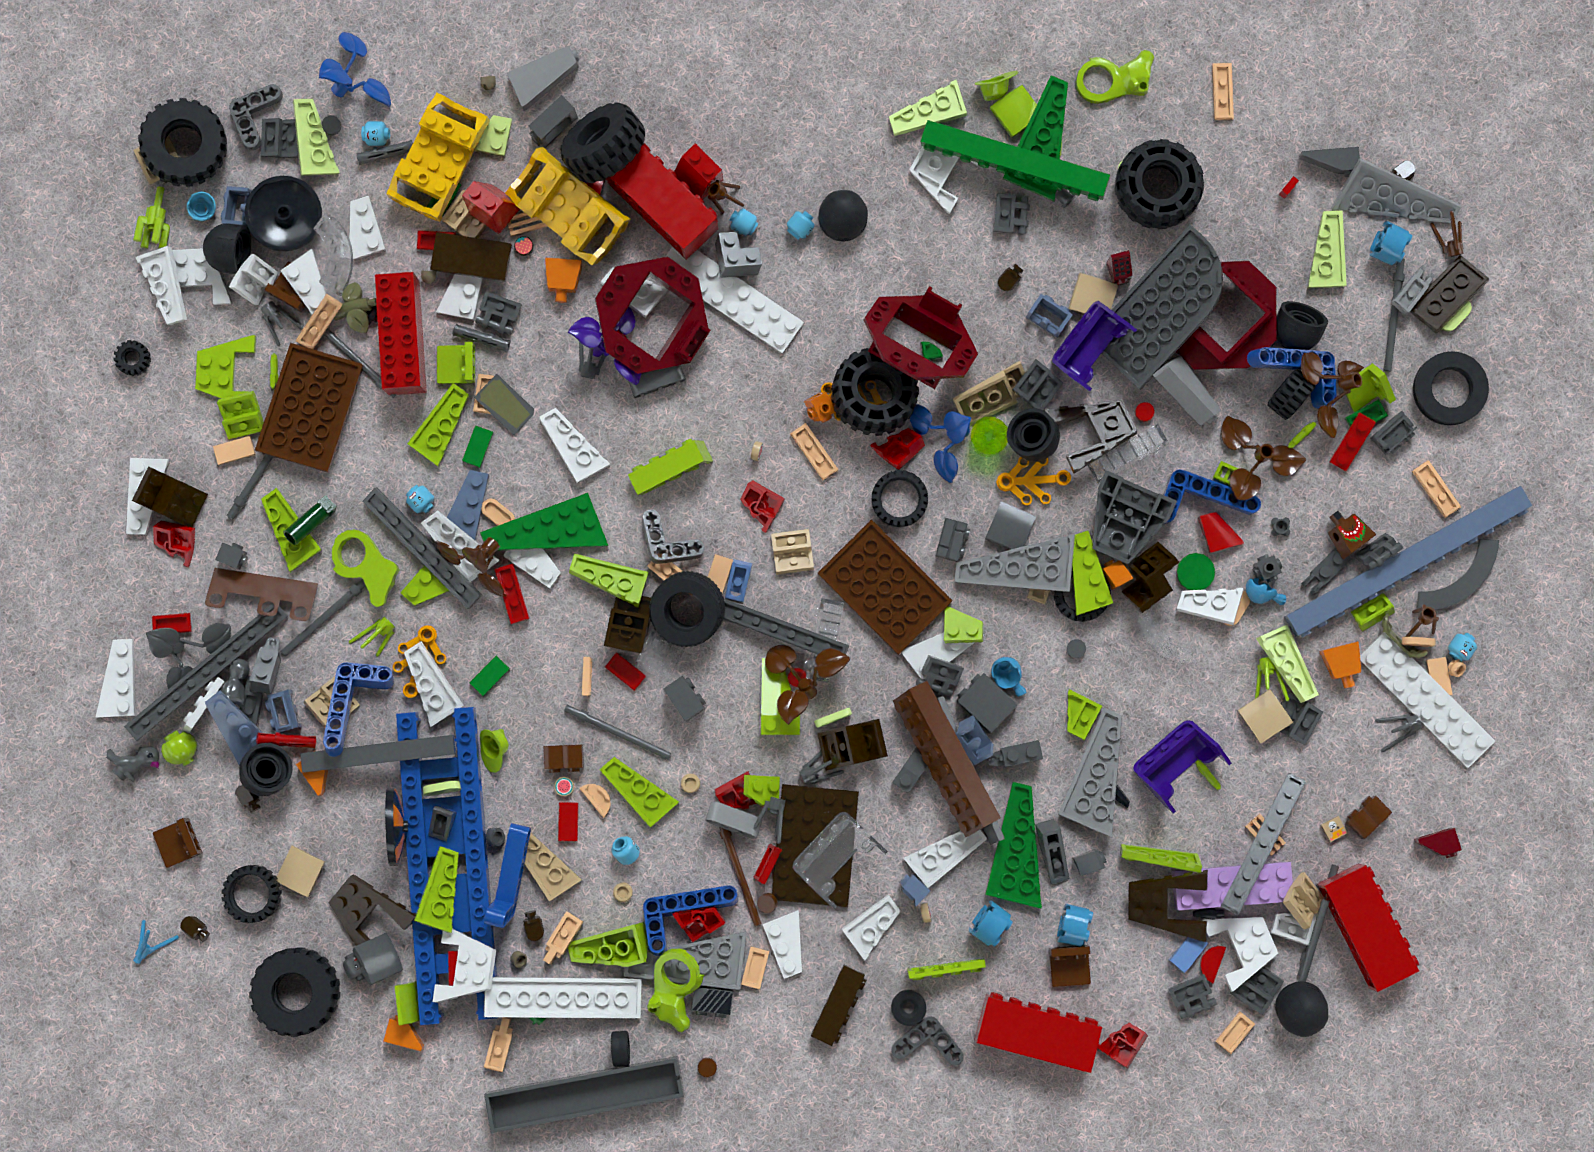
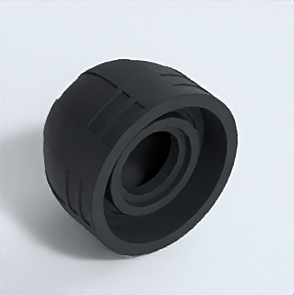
M833 191L825 197L820 205L819 224L822 231L833 240L841 242L853 240L866 227L868 220L866 204L853 191Z
M220 224L205 236L203 254L212 268L222 273H237L242 264L251 255V235L246 225Z
M1294 301L1283 302L1277 314V341L1285 349L1310 350L1321 340L1328 325V319L1323 313L1309 305Z
M1038 408L1025 409L1016 414L1010 421L1007 428V441L1016 454L1027 461L1038 462L1052 456L1058 448L1060 440L1059 427L1044 410Z
M272 743L255 745L243 756L239 764L240 782L245 789L257 796H270L279 792L289 782L293 772L292 761L288 753L280 746Z
M1300 981L1287 985L1279 992L1275 1002V1010L1281 1025L1288 1032L1300 1037H1309L1324 1028L1328 1021V1004L1322 991L1317 986L1309 982Z

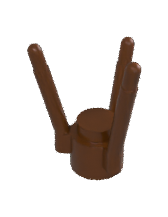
M716 180V182L711 183L708 187V199L715 204L722 214L725 211L717 200L727 198L735 204L744 207L742 202L728 195L725 188L740 189L739 185Z
M1450 211L1453 240L1448 241L1447 246L1433 222L1430 223V226L1442 247L1443 254L1448 253V257H1454L1464 254L1462 222L1458 221L1457 237L1454 212Z
M1425 604L1413 610V614L1419 613V621L1405 637H1411L1422 624L1429 625L1431 623V633L1435 634L1437 621L1439 620V617L1436 616V611L1432 607H1426Z

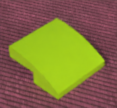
M1021 85L991 105L990 109L1012 138L1026 129L1037 104L1024 86Z
M254 391L218 399L217 405L223 417L222 425L228 439L261 432L264 422Z
M417 981L394 986L398 1024L404 1025L420 1021Z

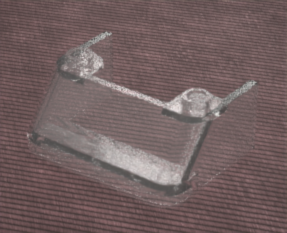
M842 812L796 858L793 863V869L817 894L835 909L837 906L828 896L835 889V882L832 877L857 850L862 854H866L877 846L885 855L888 851L848 813Z

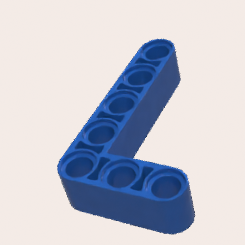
M1264 347L1252 350L1247 355L1249 365L1254 368L1286 370L1299 368L1301 370L1303 353L1313 352L1322 361L1323 371L1321 374L1336 375L1335 357L1328 351ZM1319 378V383L1316 384L1315 389L1311 393V403L1316 409L1323 405L1327 406L1331 400L1337 397L1336 379Z
M1181 469L1174 471L1170 475L1163 494L1168 497V493L1173 492L1177 496V503L1170 519L1165 524L1174 520L1184 492L1249 515L1256 513L1261 508V501L1256 496L1248 500L1237 499L1235 504L1231 503L1228 499L1229 494H1234L1231 487ZM1176 474L1181 475L1183 483H1176L1174 476ZM1193 481L1200 482V490H1195L1193 488ZM1212 487L1219 490L1218 497L1211 495L1210 490ZM1250 500L1255 503L1254 510L1248 509L1247 501Z
M343 662L337 667L323 738V744L329 756L336 757L343 751L354 687L383 690L391 688L394 684V677L389 667ZM350 672L348 676H342L343 673ZM364 674H370L367 678L361 677ZM383 676H389L386 680L380 679ZM343 689L347 690L344 694L339 693ZM339 707L344 708L342 711H335ZM335 725H341L338 729H332ZM331 743H338L335 747H329Z
M511 823L509 827L496 897L486 910L484 924L504 928L514 916L531 827Z
M727 885L648 898L643 904L648 946L651 953L655 956H660L663 952L667 951L663 917L673 916V913L678 911L714 906L716 908L733 906L738 902L737 890L733 886ZM727 892H733L734 898L726 900L724 895ZM708 895L715 896V900L712 903L705 901ZM689 898L696 899V903L693 906L686 905V901ZM670 901L677 902L674 909L667 908V904ZM651 904L658 906L655 912L648 911V907ZM653 923L660 924L658 931L650 930ZM656 942L663 943V947L660 950L653 949V945Z

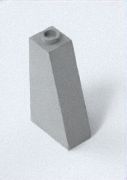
M566 46L507 72L523 111L530 108L578 68L576 62L579 61L578 55L575 50L571 51L570 46Z
M1182 356L1170 361L1153 374L1156 380L1200 426L1206 422L1211 424L1218 419L1216 415L1221 412V409Z

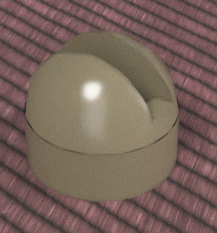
M495 76L480 77L481 85L485 90H491L495 87Z
M421 271L423 282L426 284L433 283L436 279L437 271Z
M515 951L510 956V961L515 967L521 968L527 962V955L521 951Z

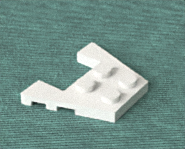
M922 146L909 172L941 207L950 214L958 197L945 191L942 187L959 157H946L940 151L930 152L923 149L924 147Z
M203 248L172 250L180 287L212 286L214 305L231 304V299L221 274L208 264L203 254Z
M1263 917L1202 920L1207 921L1208 938L1227 931L1241 963V969L1224 975L1231 992L1235 991L1278 954Z
M453 928L452 933L443 931L441 943L459 945L454 984L453 986L435 984L433 1002L440 1003L445 1000L456 999L460 996L490 990L496 950Z

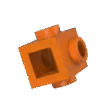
M819 392L804 401L807 407V414L814 422L821 421L824 423L832 418L831 415L835 413V403L832 402L827 392Z

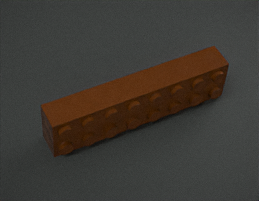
M928 681L908 689L894 699L893 703L896 711L904 721L905 728L911 734L914 745L919 749L924 763L927 764L933 780L936 781L942 797L945 798L950 807L951 814L956 818L959 829L964 833L965 837L1001 819Z

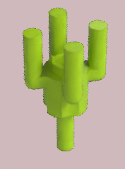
M157 187L154 205L147 207L146 215H141L137 218L133 241L141 242V248L148 249L151 232H153L151 242L159 243L158 249L167 246L170 226L164 223L166 210L161 208L165 190L163 187Z

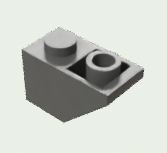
M1092 849L1073 857L1080 876L1104 869V863H1107L1103 852H1100L1098 849Z

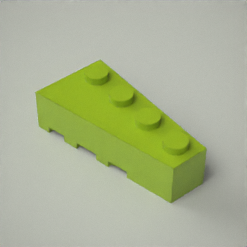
M688 439L681 443V447L677 449L673 447L665 451L666 455L660 458L655 456L649 459V464L645 466L641 464L632 468L633 472L629 473L628 476L637 495H644L665 485L667 480L670 482L681 477L684 471L688 473L698 469V464L702 462L707 464L713 462L704 441Z

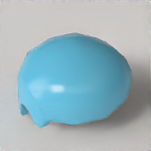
M200 191L191 195L187 202V212L194 220L203 222L211 219L215 214V200L209 193Z

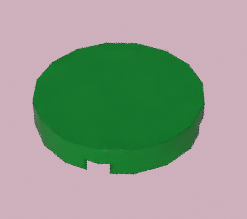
M1188 554L1181 559L1177 566V579L1187 590H1204L1214 580V564L1204 554Z

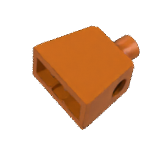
M545 257L548 290L556 292L555 302L567 303V293H576L583 267L582 260Z
M1358 641L1319 651L1332 680L1341 678L1344 689L1355 686L1353 674L1361 673Z

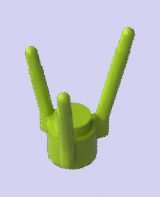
M383 617L349 640V644H352L375 628L376 631L360 648L363 649L379 633L383 637L386 634L376 653L378 657L390 637L394 634L392 630L395 626L387 618Z
M1269 657L1259 659L1260 665H1257L1258 675L1255 698L1260 693L1262 675H1265L1266 689L1269 690V675L1274 674L1275 671L1285 700L1289 701L1282 676Z

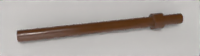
M719 827L720 837L725 842L753 924L758 926L762 923L731 839L732 833Z

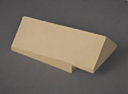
M1018 361L953 398L958 413L971 417L970 426L1017 403L1016 398L1020 396L1013 391V388L1025 373L1021 362Z

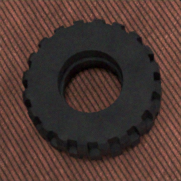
M180 98L179 101H174L173 99L166 100L167 103L164 105L159 103L155 106L156 110L153 112L149 111L145 116L146 121L141 123V132L138 135L140 153L146 166H148L154 176H158L165 183H172L173 186L180 187L181 184L186 185V187H192L193 183L199 182V184L206 182V178H212L216 174V170L222 167L223 159L227 154V138L219 117L212 112L211 108L207 105H201L197 100H192L191 102L187 101V98ZM187 127L194 129L201 137L199 150L190 157H174L165 148L167 136L177 128Z
M615 102L614 104L608 103L605 106H600L594 111L587 113L585 117L577 121L574 127L568 131L560 147L561 159L579 181L585 183L603 181L624 169L634 159L636 154L640 152L641 146L645 141L644 125L630 107L625 104Z
M869 348L861 349L860 353L854 352L850 354L849 359H844L840 368L836 371L831 388V400L835 403L834 410L836 414L841 415L840 420L844 424L848 423L851 426L850 429L854 431H862L864 435L875 433V436H882L883 432L890 434L895 432L897 427L901 428L905 425L907 419H910L918 401V380L868 352ZM866 379L881 380L890 388L892 399L882 405L868 403L860 396L857 389L858 384Z
M303 947L284 949L268 956L255 970L256 974L250 982L252 987L249 992V999H252L253 1005H251V1008L258 1015L257 1020L260 1023L263 1022L266 1025V1029L271 1032L275 1031L281 1036L298 1037L321 1028L331 1019L332 1014L338 1007L337 1001L340 999L341 992H339L338 987L340 981L335 975L336 970L334 966L331 967L328 963L329 960L324 956H320L318 952ZM289 974H301L311 984V1001L301 1010L286 1008L278 997L279 983Z

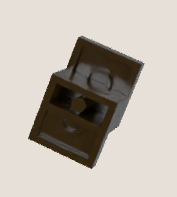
M148 466L132 501L187 527H193L208 494Z
M1159 542L1155 543L1127 564L1136 581L1122 591L1125 598L1141 613L1150 609L1162 598H1165L1173 589L1164 574L1179 563L1178 559Z
M642 596L639 608L618 597L615 598L604 641L605 647L642 654L645 637L648 636L651 621L649 616L651 597Z
M880 719L817 733L824 763L832 761V764L825 768L826 771L888 757Z

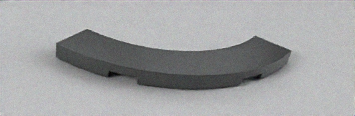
M1479 539L1476 555L1467 572L1445 588L1435 591H1419L1417 608H1420L1423 604L1426 607H1432L1434 610L1446 608L1459 603L1474 593L1482 585L1493 568L1498 553L1499 540Z

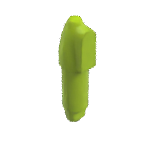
M273 353L270 359V386L272 389H275L279 375L278 358Z
M1311 422L1304 426L1289 442L1288 447L1293 448L1312 432L1316 423Z
M1197 760L1195 764L1199 772L1215 789L1220 790L1221 785L1205 764Z

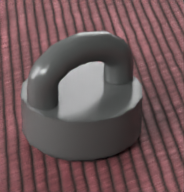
M489 828L487 830L486 840L488 845L491 847L502 846L505 841V834L501 828Z

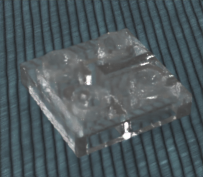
M651 631L643 647V652L639 655L634 666L668 682L685 648L668 643L659 634Z

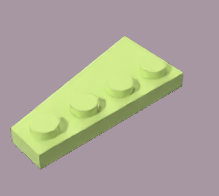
M1323 211L1307 288L1346 287L1343 211Z

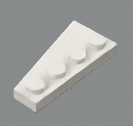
M422 641L404 652L411 674L414 676L417 691L420 693L422 705L427 713L430 727L452 714L454 708L464 706Z
M981 830L968 837H965L964 833L958 831L903 859L925 886L929 888L986 841L987 838Z

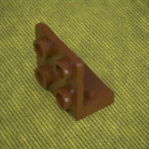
M288 261L284 268L291 264V262ZM282 272L274 285L268 283L264 289L270 295L301 313L306 306Z
M189 818L179 819L176 823L153 832L166 868L203 854Z
M1090 946L1049 948L1053 987L1091 984Z

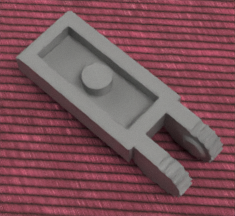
M1424 265L1419 267L1414 275L1410 277L1391 302L1404 315L1411 311L1435 277L1431 273L1426 276L1424 281L1420 278L1426 269Z

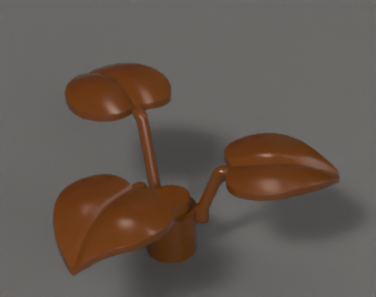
M1313 352L1303 353L1301 370L1307 382L1316 385L1319 383V378L1339 379V387L1345 390L1331 400L1327 406H1320L1317 414L1321 429L1329 437L1335 438L1339 417L1336 408L1331 406L1344 395L1351 393V389L1361 387L1362 377L1359 372L1364 367L1355 362L1345 360L1341 361L1338 365V375H1322L1323 365L1319 356Z
M1227 416L1222 423L1221 438L1227 448L1234 451L1241 446L1244 449H1256L1254 456L1257 462L1250 472L1244 468H1239L1230 476V487L1238 500H1248L1260 490L1261 479L1253 474V472L1261 463L1270 460L1273 462L1272 467L1277 474L1290 476L1306 461V458L1301 453L1285 445H1278L1274 448L1270 444H1263L1261 446L1258 444L1256 446L1245 445L1252 438V431L1245 422Z
M488 537L482 545H478L474 549L464 547L462 549L463 555H458L457 551L450 545L438 540L435 541L440 553L447 561L454 565H460V560L465 558L477 570L482 572V574L479 573L477 576L486 590L497 596L506 597L507 594L504 593L498 580L487 574L493 554L500 548L493 538Z
M777 645L767 651L765 665L771 673H783L788 667L799 682V690L797 689L795 692L786 690L777 700L778 712L788 725L806 710L809 704L808 699H813L817 695L815 687L818 685L816 682L817 671L820 677L829 678L837 674L850 661L849 656L832 648L821 651L815 659L817 666L814 668L812 681L808 678L801 679L791 666L797 659L793 648L787 645Z

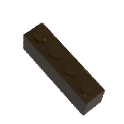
M843 964L811 1033V1037L830 1046L834 1042L838 1043L842 1035L839 1030L842 1025L846 1026L850 1017L847 1013L850 1007H855L859 998L856 997L858 989L862 990L867 981L864 979V973Z

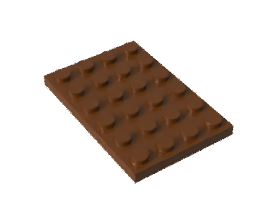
M290 343L255 451L329 473L360 380L363 364Z
M872 519L817 573L898 655L953 601Z

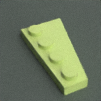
M957 80L950 82V85L944 88L941 87L932 95L921 98L919 102L912 106L909 105L889 116L894 136L925 128L927 120L944 123L967 116Z
M294 99L293 108L301 176L339 174L338 166H336L334 161V155L332 150H330L327 136L322 128L313 99Z
M1288 625L1256 638L1300 703L1319 695Z

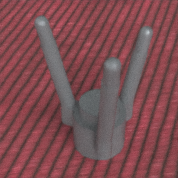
M273 301L266 303L261 308L264 314L263 318L277 346L281 344L271 321H275L279 328L283 329V325L278 319L280 313L301 330L304 328L297 320L284 311L279 304L275 305Z
M579 342L580 376L595 379V376L600 373L606 356L603 354L597 367H595L596 363H592L594 348H590L588 360L584 362L583 344Z
M1406 714L1375 719V722L1404 720L1402 721V726L1392 729L1391 733L1401 730L1407 732L1382 748L1381 752H1385L1409 736L1416 734V730L1422 729L1419 717Z
M820 751L807 764L802 766L803 769L799 773L806 784H815L818 781L843 774L844 770L817 777L820 770L832 764V761H828L817 768L814 765L811 766L822 756Z
M771 797L770 801L765 800L764 807L754 824V828L758 827L767 809L770 808V813L777 814L774 837L777 838V843L780 844L786 800Z

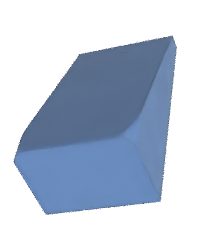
M733 560L725 594L726 599L744 602L752 563ZM731 591L741 594L739 596H733L731 594Z
M1187 937L1168 960L1185 973L1207 946L1208 942Z

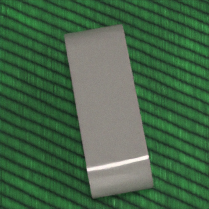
M714 801L710 803L705 820L710 824L752 839H757L762 823L761 820L755 829L754 824L757 821V816Z

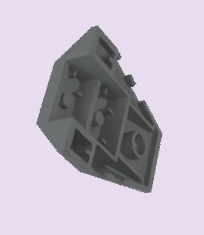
M1106 470L1098 487L1092 549L1129 564L1170 519L1177 501L1143 488Z

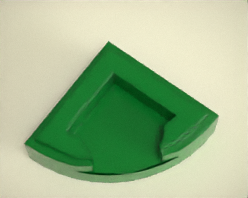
M921 342L924 358L928 360L943 358V354L937 346L930 342Z

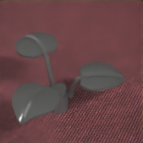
M215 623L209 625L202 634V641L204 642L202 644L187 641L183 638L180 639L179 633L172 628H160L146 632L150 651L155 657L164 658L171 654L179 664V667L171 668L167 674L166 683L168 689L193 669L190 666L183 667V663L177 656V654L183 651L184 644L201 648L206 647V651L212 654L230 639V624Z

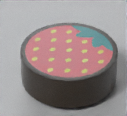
M521 236L516 239L514 248L519 255L527 256L532 253L534 244L529 237Z

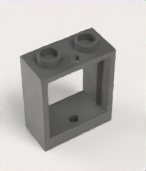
M561 95L528 125L531 131L529 133L531 139L536 145H542L546 148L578 118L575 108Z

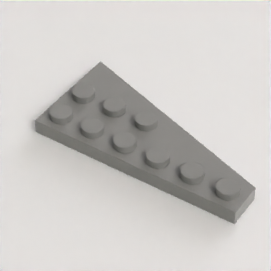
M1359 158L1331 208L1338 211L1340 209L1355 213L1358 211L1373 215L1402 216L1409 219L1419 218L1451 223L1450 211L1454 212L1455 218L1461 209V205Z
M1075 534L956 563L955 582L1070 592Z
M1104 708L1058 814L1112 837L1122 715Z
M747 931L667 948V950H686L687 953L695 958L699 965L700 974L704 975L701 985L740 990ZM651 951L647 952L646 962L625 967L624 976L654 980L655 963L660 956L653 955ZM677 959L665 962L664 971L671 982L688 983L690 981V970L686 964Z

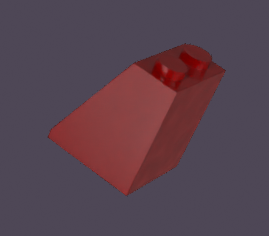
M696 143L681 156L674 170L677 179L680 182L684 181L690 187V192L694 196L696 194L699 195L702 200L709 195L708 187L711 183L716 182V180L721 182L724 180L722 169Z
M473 181L462 194L469 214L497 234L502 232L520 210L509 196L492 184Z

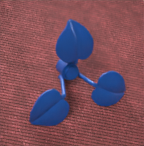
M342 32L338 37L339 43L346 51L352 53V58L345 70L337 61L325 59L320 66L319 78L334 82L331 91L337 97L342 98L348 91L353 92L354 89L363 86V90L368 96L390 107L391 99L389 92L378 80L369 78L366 82L362 81L352 86V79L347 73L356 58V54L364 57L367 54V48L359 37L351 33Z
M916 404L910 417L912 428L916 433L924 435L928 433L929 429L947 430V436L952 442L944 448V452L941 450L935 452L934 465L939 475L947 482L952 483L958 472V462L956 457L948 452V450L954 444L961 443L969 435L971 417L951 411L945 415L944 425L933 426L931 425L933 418L930 411L926 407Z

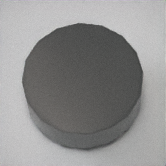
M329 115L323 119L322 128L326 134L336 135L341 130V122L336 116Z
M1079 639L1070 641L1066 647L1068 655L1072 658H1080L1086 652L1085 643Z

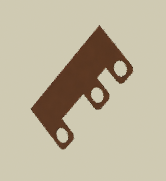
M214 568L205 605L214 608L224 607L228 592L260 597L257 608L258 614L275 616L280 600L293 602L289 615L291 619L307 621L310 617L318 583ZM220 594L222 601L219 604H212L210 602L211 595ZM265 602H272L274 609L271 612H264L262 605ZM297 607L306 608L307 613L304 617L295 616L294 611Z

